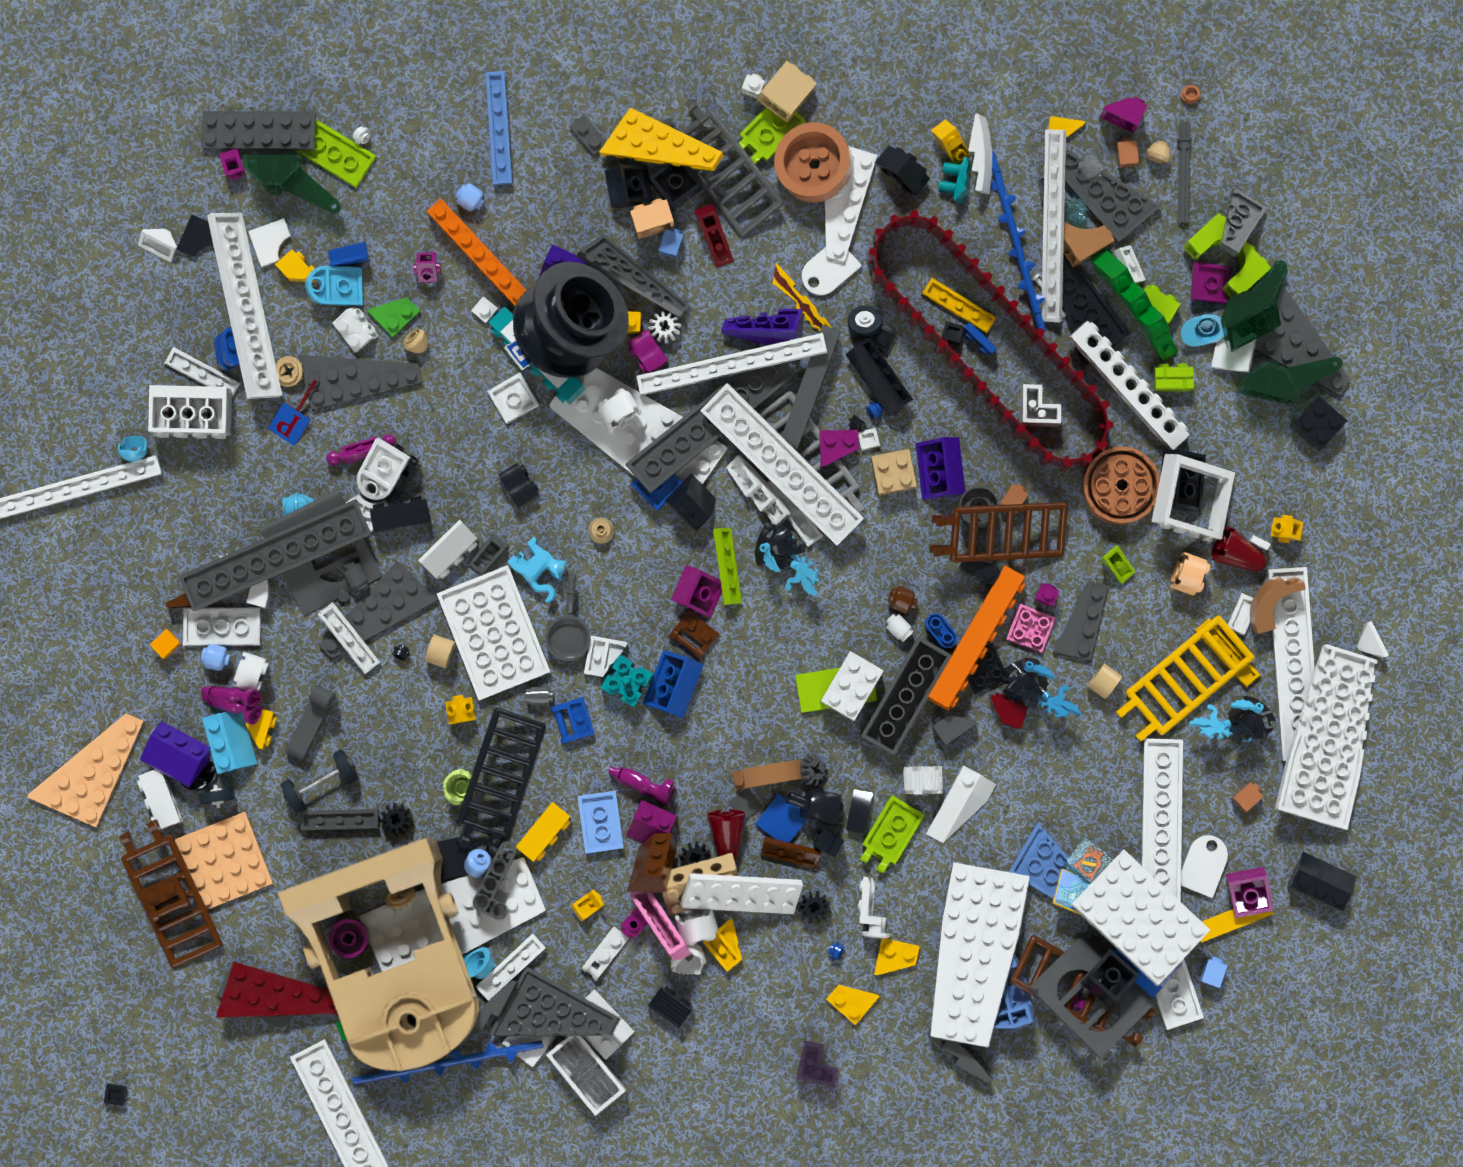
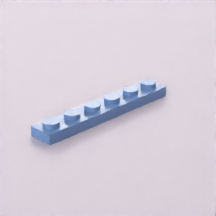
M505 71L485 72L493 185L512 184Z

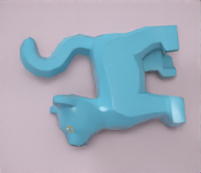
M533 537L527 543L534 556L526 561L524 554L520 551L517 557L513 556L507 563L515 572L525 578L534 591L547 592L548 596L545 602L550 603L555 599V589L548 584L539 585L537 580L548 569L553 577L561 581V576L565 572L567 563L564 560H555L549 552L537 545L538 540Z

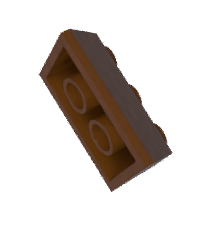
M654 833L639 846L627 889L628 892H666L677 851L673 834Z

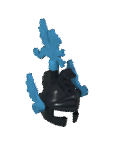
M1024 658L1004 668L1007 677L1015 669L1017 670L1012 677L1007 679L1001 675V679L1004 684H1008L1006 688L1013 693L1012 697L1018 700L1021 697V700H1029L1028 708L1036 707L1038 703L1041 705V708L1044 706L1048 707L1045 710L1048 714L1051 713L1050 710H1054V713H1057L1054 715L1056 718H1068L1069 712L1078 716L1081 715L1078 706H1075L1072 702L1063 701V691L1068 692L1070 690L1068 686L1060 687L1058 695L1055 697L1046 690L1049 685L1047 679L1054 680L1055 676L1052 674V670L1047 669L1046 666L1039 665V660Z

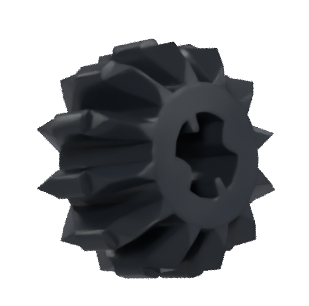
M393 803L392 810L387 805L388 813L381 812L382 815L386 816V819H380V822L387 823L382 827L383 830L390 827L388 834H392L395 829L396 835H400L399 828H401L406 833L407 829L404 825L412 826L411 823L406 822L407 819H413L411 815L406 816L410 809L407 808L402 811L404 804H400L399 809H397V803ZM396 813H398L401 821L400 823L396 822L395 825L394 820L391 818L393 815L396 816Z
M695 841V848H692L689 842L687 843L689 851L684 847L681 849L686 852V855L680 854L679 858H686V861H682L680 865L695 863V861H690L691 853L693 852L701 855L699 862L711 859V857H705L711 851H702L706 846L705 844H702L701 848L698 849V841Z
M809 891L808 895L810 898L807 899L805 895H802L801 897L806 902H798V905L804 906L798 912L802 913L805 911L806 914L802 916V919H806L809 915V923H812L813 917H815L817 923H820L818 916L820 915L823 919H826L827 917L822 912H830V909L824 908V906L830 905V902H822L826 895L818 899L819 891H816L815 897ZM817 902V906H820L819 910H815L814 913L810 912L809 904Z

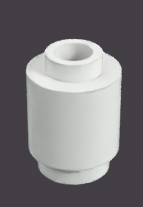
M893 614L886 620L888 624L886 628L897 640L900 639L904 642L914 632L911 629L912 626L900 614L897 616Z

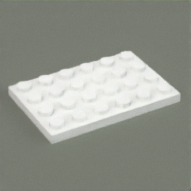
M508 565L437 593L479 701L550 673Z
M1125 850L1071 904L1074 909L1156 986H1159L1210 931L1204 923Z

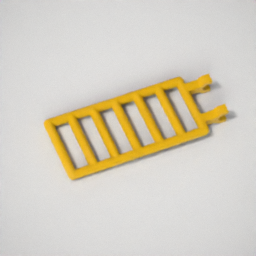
M1218 615L1126 691L1130 700L1119 708L1116 713L1122 718L1136 706L1146 717L1150 724L1135 735L1139 741H1143L1155 729L1160 735H1164L1254 660V655L1224 619ZM1217 625L1245 656L1238 664L1230 658L1210 634V631ZM1202 637L1205 638L1230 668L1222 677L1195 646V643ZM1188 649L1216 681L1208 689L1180 658ZM1173 661L1201 693L1193 701L1165 670ZM1158 674L1186 705L1179 713H1176L1150 682ZM1143 686L1146 687L1171 717L1163 726L1136 695V692Z

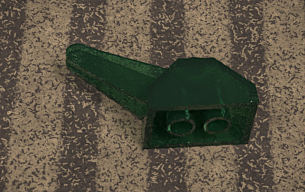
M243 155V167L247 173L270 195L280 196L281 193L288 192L331 214H338L341 211L339 201L305 172V161L301 155Z
M1285 261L1275 262L1251 292L1243 291L1227 300L1221 318V325L1225 344L1231 352L1281 326L1277 301L1288 273Z
M1332 357L1285 368L1280 366V363L1277 361H1269V363L1262 364L1237 381L1235 393L1291 406L1297 401L1299 391L1338 371L1342 367L1343 362L1339 357Z

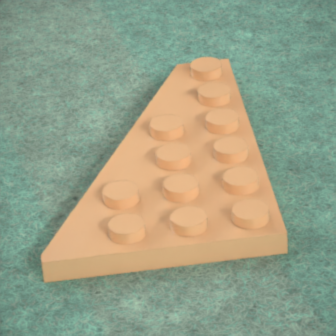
M129 714L123 715L30 792L28 798L97 827L144 721Z

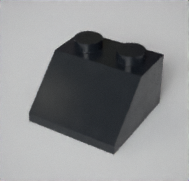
M617 165L605 170L611 208H625L648 204L653 201L646 165Z
M690 473L667 497L665 502L690 527L698 531L711 517L716 498Z

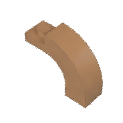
M1277 576L1264 583L1258 589L1251 602L1250 623L1252 630L1257 634L1276 629L1273 617L1276 603L1288 594L1305 590L1304 581L1297 577H1290L1285 581Z
M786 761L732 771L735 791L803 779L800 772L801 761Z

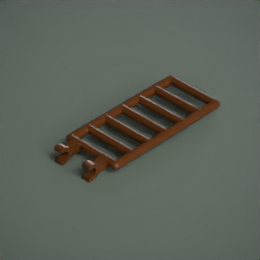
M1066 502L955 507L953 515H932L931 522L936 523V527L952 525L950 545L930 544L929 552L933 553L935 557L949 555L951 562L1062 557L1065 547L1068 504ZM1050 510H1060L1057 550H1047ZM1032 511H1042L1039 551H1029ZM1007 512L1003 552L993 553L996 513ZM1014 512H1024L1022 547L1019 552H1011ZM989 513L986 553L975 554L978 514ZM960 514H971L968 554L957 555Z
M155 819L146 824L155 839L154 842L136 849L129 831L119 836L121 843L127 851V854L121 857V861L170 966L175 968L221 948L223 942L172 835L164 837L159 822ZM169 844L173 855L137 871L134 870L131 860ZM177 862L181 870L177 876L180 881L185 879L189 888L185 892L188 898H194L197 907L159 924V921L155 922L152 919L150 910L140 892L143 887L139 878ZM176 895L156 906L160 910L179 901L180 898ZM201 914L206 925L167 941L164 930ZM207 932L210 933L214 941L213 943L177 959L175 958L171 948Z
M1032 935L1010 978V983L1039 999L1032 993L1029 986L1044 973L1052 954L1060 957L1064 951L1038 936ZM1035 945H1038L1046 951L1028 985L1019 980ZM1078 971L1070 990L1085 977L1086 972ZM1091 992L1080 1014L1070 1009L1076 994L1064 1005L1083 1025L1089 1020L1087 1016L1096 999V996ZM1113 1006L1099 1018L1097 1023L1090 1027L1091 1030L1095 1032L1107 1030L1104 1028V1025ZM1150 1008L1142 1018L1148 1021L1149 1018L1153 1017L1155 1010ZM1134 1033L1131 1037L1123 1036L1122 1038L1132 1046L1137 1047L1141 1043L1143 1036Z

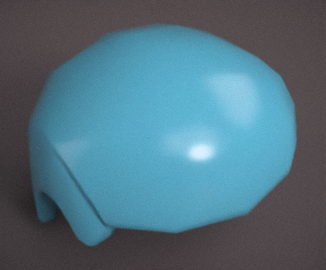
M125 437L122 445L118 444V454L127 461L141 460L147 454V440L144 437ZM132 447L138 448L137 451H130Z

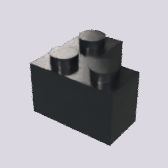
M888 145L875 161V164L883 173L896 179L903 189L915 196L930 180V177L926 174L927 170L916 162L917 158L910 152L906 154L899 147L894 148Z

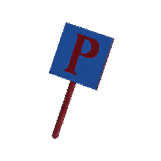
M313 380L297 409L283 402L268 427V430L293 446L296 445L311 420L299 411L316 385V380Z

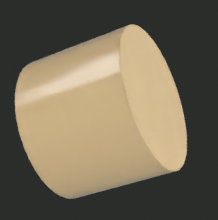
M434 634L427 649L425 662L446 669L455 647V641Z
M1103 663L1096 672L1097 675L1093 676L1087 687L1106 699L1119 683L1122 675Z

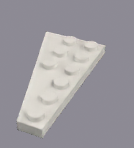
M849 147L853 158V170L849 182L836 196L824 201L826 257L845 262L877 158L876 154Z

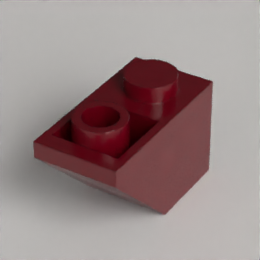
M1000 693L990 695L989 700L1001 724L1020 730L1028 709L1027 706H1024L1025 702L1014 699L1013 702L1006 700L1007 696Z

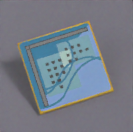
M1061 869L1052 904L1081 915L1071 904L1093 881Z

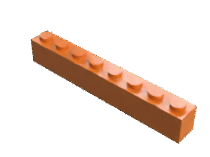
M440 198L427 210L428 215L515 307L519 298L527 290Z
M1004 566L928 696L929 701L949 711L950 707L954 708L959 700L957 695L960 690L964 692L969 683L967 678L970 674L974 675L979 666L976 664L979 658L983 659L988 649L986 646L989 641H994L998 633L995 631L998 625L1002 626L1007 618L1005 613L1008 608L1012 610L1017 601L1014 599L1018 592L1021 594L1025 588V576Z

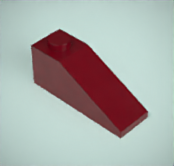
M712 204L694 210L716 267L734 261L716 210Z

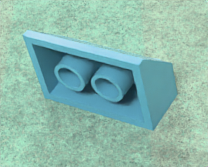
M222 712L202 718L217 774L221 775L258 764L250 734L243 719V713Z

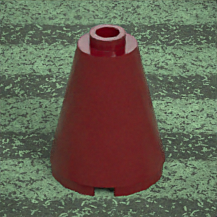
M1226 527L1223 531L1225 534L1222 540H1216L1213 546L1211 556L1214 558L1211 559L1217 563L1252 572L1262 571L1267 563L1265 555L1233 527Z
M729 809V812L715 810L707 813V820L718 857L732 853L734 860L738 859L746 817L745 811Z

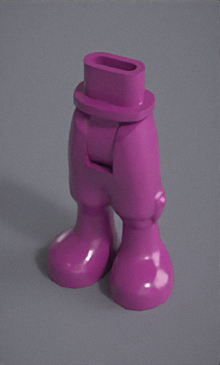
M204 686L201 689L202 700L207 702L208 705L235 714L243 713V719L247 724L254 725L258 722L262 713V706L257 705L261 702V694L257 690L248 689L241 691L234 687Z
M611 766L608 774L615 777V780L620 784L633 788L642 795H650L665 805H668L676 788L674 781L671 779L665 780L662 785H656L648 777L629 768L623 769L620 766L617 769Z

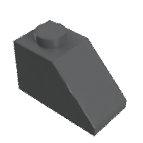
M941 715L933 721L935 725L932 728L945 746L976 725L977 722L976 720L951 715L944 718Z

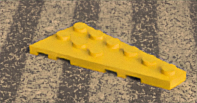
M629 108L599 152L601 156L605 157L610 155L620 159L625 157L635 159V161L657 164L670 163L673 166L685 165L695 169L714 171L724 157L723 152L632 108Z

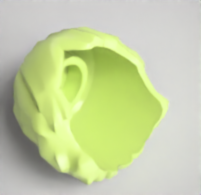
M459 768L452 771L443 781L444 797L450 804L462 805L471 778V774L468 771Z

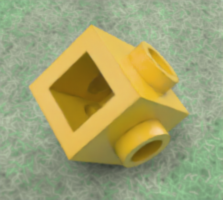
M1289 515L1273 518L1271 537L1277 538L1280 543H1289L1290 540L1301 541L1303 522L1293 519V516Z
M457 695L452 697L453 700L445 702L449 725L476 720L472 697L464 698V695Z

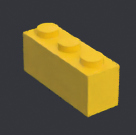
M552 802L518 843L517 849L533 862L536 859L540 861L547 853L544 849L549 844L552 846L559 838L557 836L558 832L561 829L565 831L570 825L569 819L571 816Z

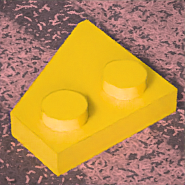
M730 918L718 928L715 939L703 941L727 972L742 960L734 922Z
M885 938L881 939L874 975L916 965L920 946Z
M838 984L826 1000L856 1025L879 996Z

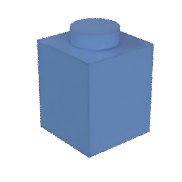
M675 228L665 229L658 253L677 259L684 238L683 234H680L681 231Z

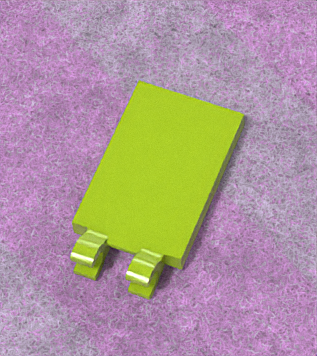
M766 107L739 134V137L742 139L739 144L744 150L748 148L754 154L751 160L755 165L762 158L767 162L775 154L777 146L784 135L796 126L804 124L806 120L796 112L787 123Z
M891 795L862 843L866 850L859 860L867 863L871 855H874L881 860L876 870L883 874L890 862L894 865L896 864L925 815Z

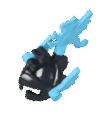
M770 523V526L764 525L755 547L757 565L761 566L765 563L770 570L780 572V569L784 570L785 567L790 566L797 572L795 577L787 580L785 588L791 590V583L801 582L803 590H806L808 594L817 596L818 593L813 584L819 582L818 569L815 568V571L810 569L809 566L813 565L814 562L809 560L806 564L807 556H801L800 558L798 556L806 551V544L801 543L798 547V539H794L792 533L784 525L780 528L779 525ZM773 529L772 537L769 539L766 535Z
M1244 696L1242 700H1236V702L1230 705L1231 711L1228 712L1229 718L1220 722L1216 718L1218 714L1217 709L1209 704L1207 709L1213 712L1209 719L1200 717L1194 718L1193 721L1189 722V726L1201 727L1200 734H1204L1210 739H1213L1215 734H1218V740L1220 738L1223 739L1222 734L1226 735L1227 738L1229 735H1233L1232 740L1241 744L1243 738L1247 742H1250L1252 739L1266 738L1274 730V728H1265L1262 718L1267 716L1270 727L1276 724L1277 721L1264 703L1256 698Z

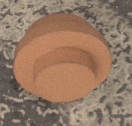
M1187 85L1181 92V98L1187 104H1194L1200 98V91L1194 85Z

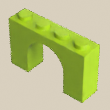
M1218 213L1183 246L1184 250L1195 261L1210 247L1220 245L1226 217ZM1247 242L1244 243L1237 254L1240 261L1238 273L1222 288L1234 302L1271 269L1268 261L1256 252L1252 244Z

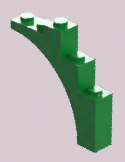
M1105 248L1091 257L1090 261L1094 270L1112 288L1131 312L1153 346L1158 358L1164 362L1177 353L1178 350L1168 331L1170 328L1164 315L1152 306L1147 293L1134 282L1128 268Z

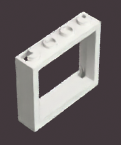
M1165 454L1152 522L1160 524V527L1163 529L1173 528V532L1185 534L1187 532L1189 537L1199 538L1200 536L1202 541L1213 542L1214 540H1222L1235 472L1178 454ZM1180 467L1218 479L1208 530L1170 518Z

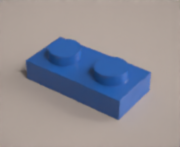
M970 322L964 327V336L970 342L975 341L979 345L977 348L984 355L988 353L991 356L997 350Z

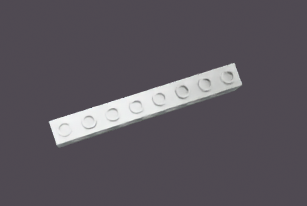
M1087 321L1083 323L1068 339L1168 450H1174L1190 435L1187 432L1188 428L1186 425L1174 418L1176 415L1169 407L1167 409L1164 407L1160 396L1156 393L1153 394L1149 390L1150 386L1144 379L1140 380L1134 367L1128 366L1123 361L1125 359L1119 351L1115 352L1112 349V343L1105 336L1102 337L1098 333L1099 329L1093 322L1089 323ZM1089 337L1095 339V347H1090L1088 345L1087 341ZM1101 352H1106L1109 355L1107 362L1101 360ZM1114 366L1121 368L1120 376H1116L1113 373ZM1127 380H1131L1134 383L1133 390L1127 389ZM1140 394L1146 396V404L1139 402ZM1153 408L1158 409L1160 413L1157 419L1151 414ZM1166 422L1172 425V431L1170 433L1166 432L1164 429V425Z

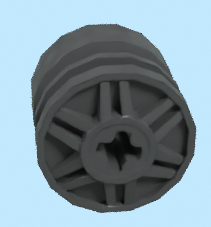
M975 486L964 492L961 496L959 507L999 505V500L996 494L989 488ZM989 513L978 514L977 531L988 528ZM960 514L963 524L970 528L971 514Z

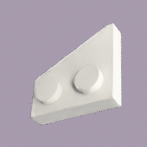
M591 636L584 674L604 677L619 654L626 648L627 642Z

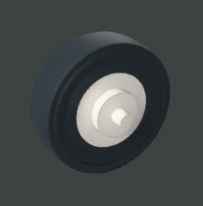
M858 306L848 316V328L856 337H873L881 329V314L872 306Z
M213 785L214 789H211L210 792L199 794L200 804L212 803L217 808H220V804H224V801L235 799L233 789L222 790L217 785Z

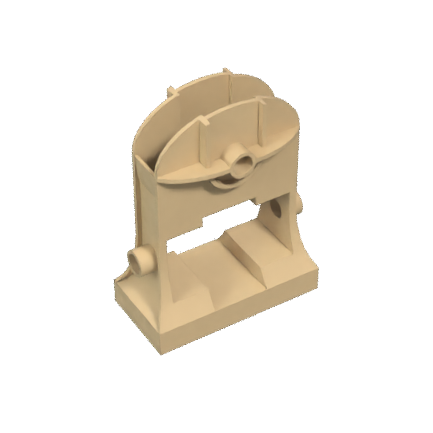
M436 837L421 839L278 892L285 915L301 928L311 943L304 946L306 960L311 969L321 966L352 1052L362 1062L375 1068L402 1071L434 1062L456 1048L470 1034L478 1018V998L449 920L450 917L459 915L458 908L451 892L445 895L442 894L441 867L443 858ZM385 880L390 893L394 894L423 883L444 940L413 951L416 960L373 975L371 967L339 978L321 921L351 910L347 894ZM409 1014H413L416 1017L417 1025L411 1023Z

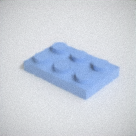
M616 791L578 796L585 854L624 848Z

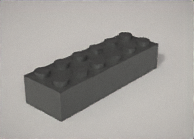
M918 636L860 738L895 756L952 655Z

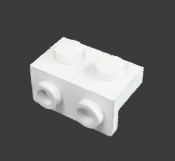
M356 306L346 309L333 322V325L355 353L360 351L368 342L378 337L375 328L369 324L363 312Z

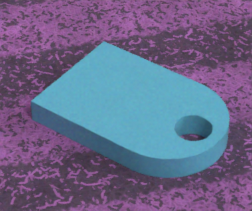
M320 266L308 274L305 288L308 296L314 302L321 305H363L362 268ZM312 280L319 282V290H315L312 287Z

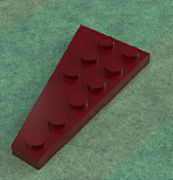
M233 962L216 1018L338 1014L329 989Z

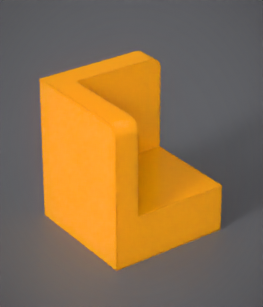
M168 629L163 631L150 644L159 656L165 660L182 645Z

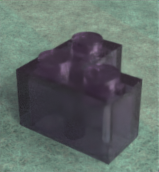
M804 1039L796 1079L835 1087L839 1068L838 1066L820 1063L824 1044Z

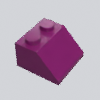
M1129 97L1106 105L1099 118L1134 134L1148 105L1144 104L1145 102L1140 98L1134 97L1133 99Z
M686 565L671 601L711 618L722 593L721 580L702 570Z
M641 800L626 836L643 843L654 833H670L677 816Z
M1264 867L1225 874L1235 918L1274 910L1268 877Z

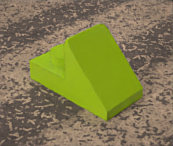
M1117 545L1102 557L1101 562L1110 569L1121 584L1136 572Z

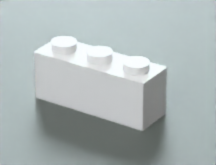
M156 769L139 775L138 786L141 792L144 791L146 795L144 802L147 809L152 811L153 817H151V821L157 819L161 830L183 822L166 775Z

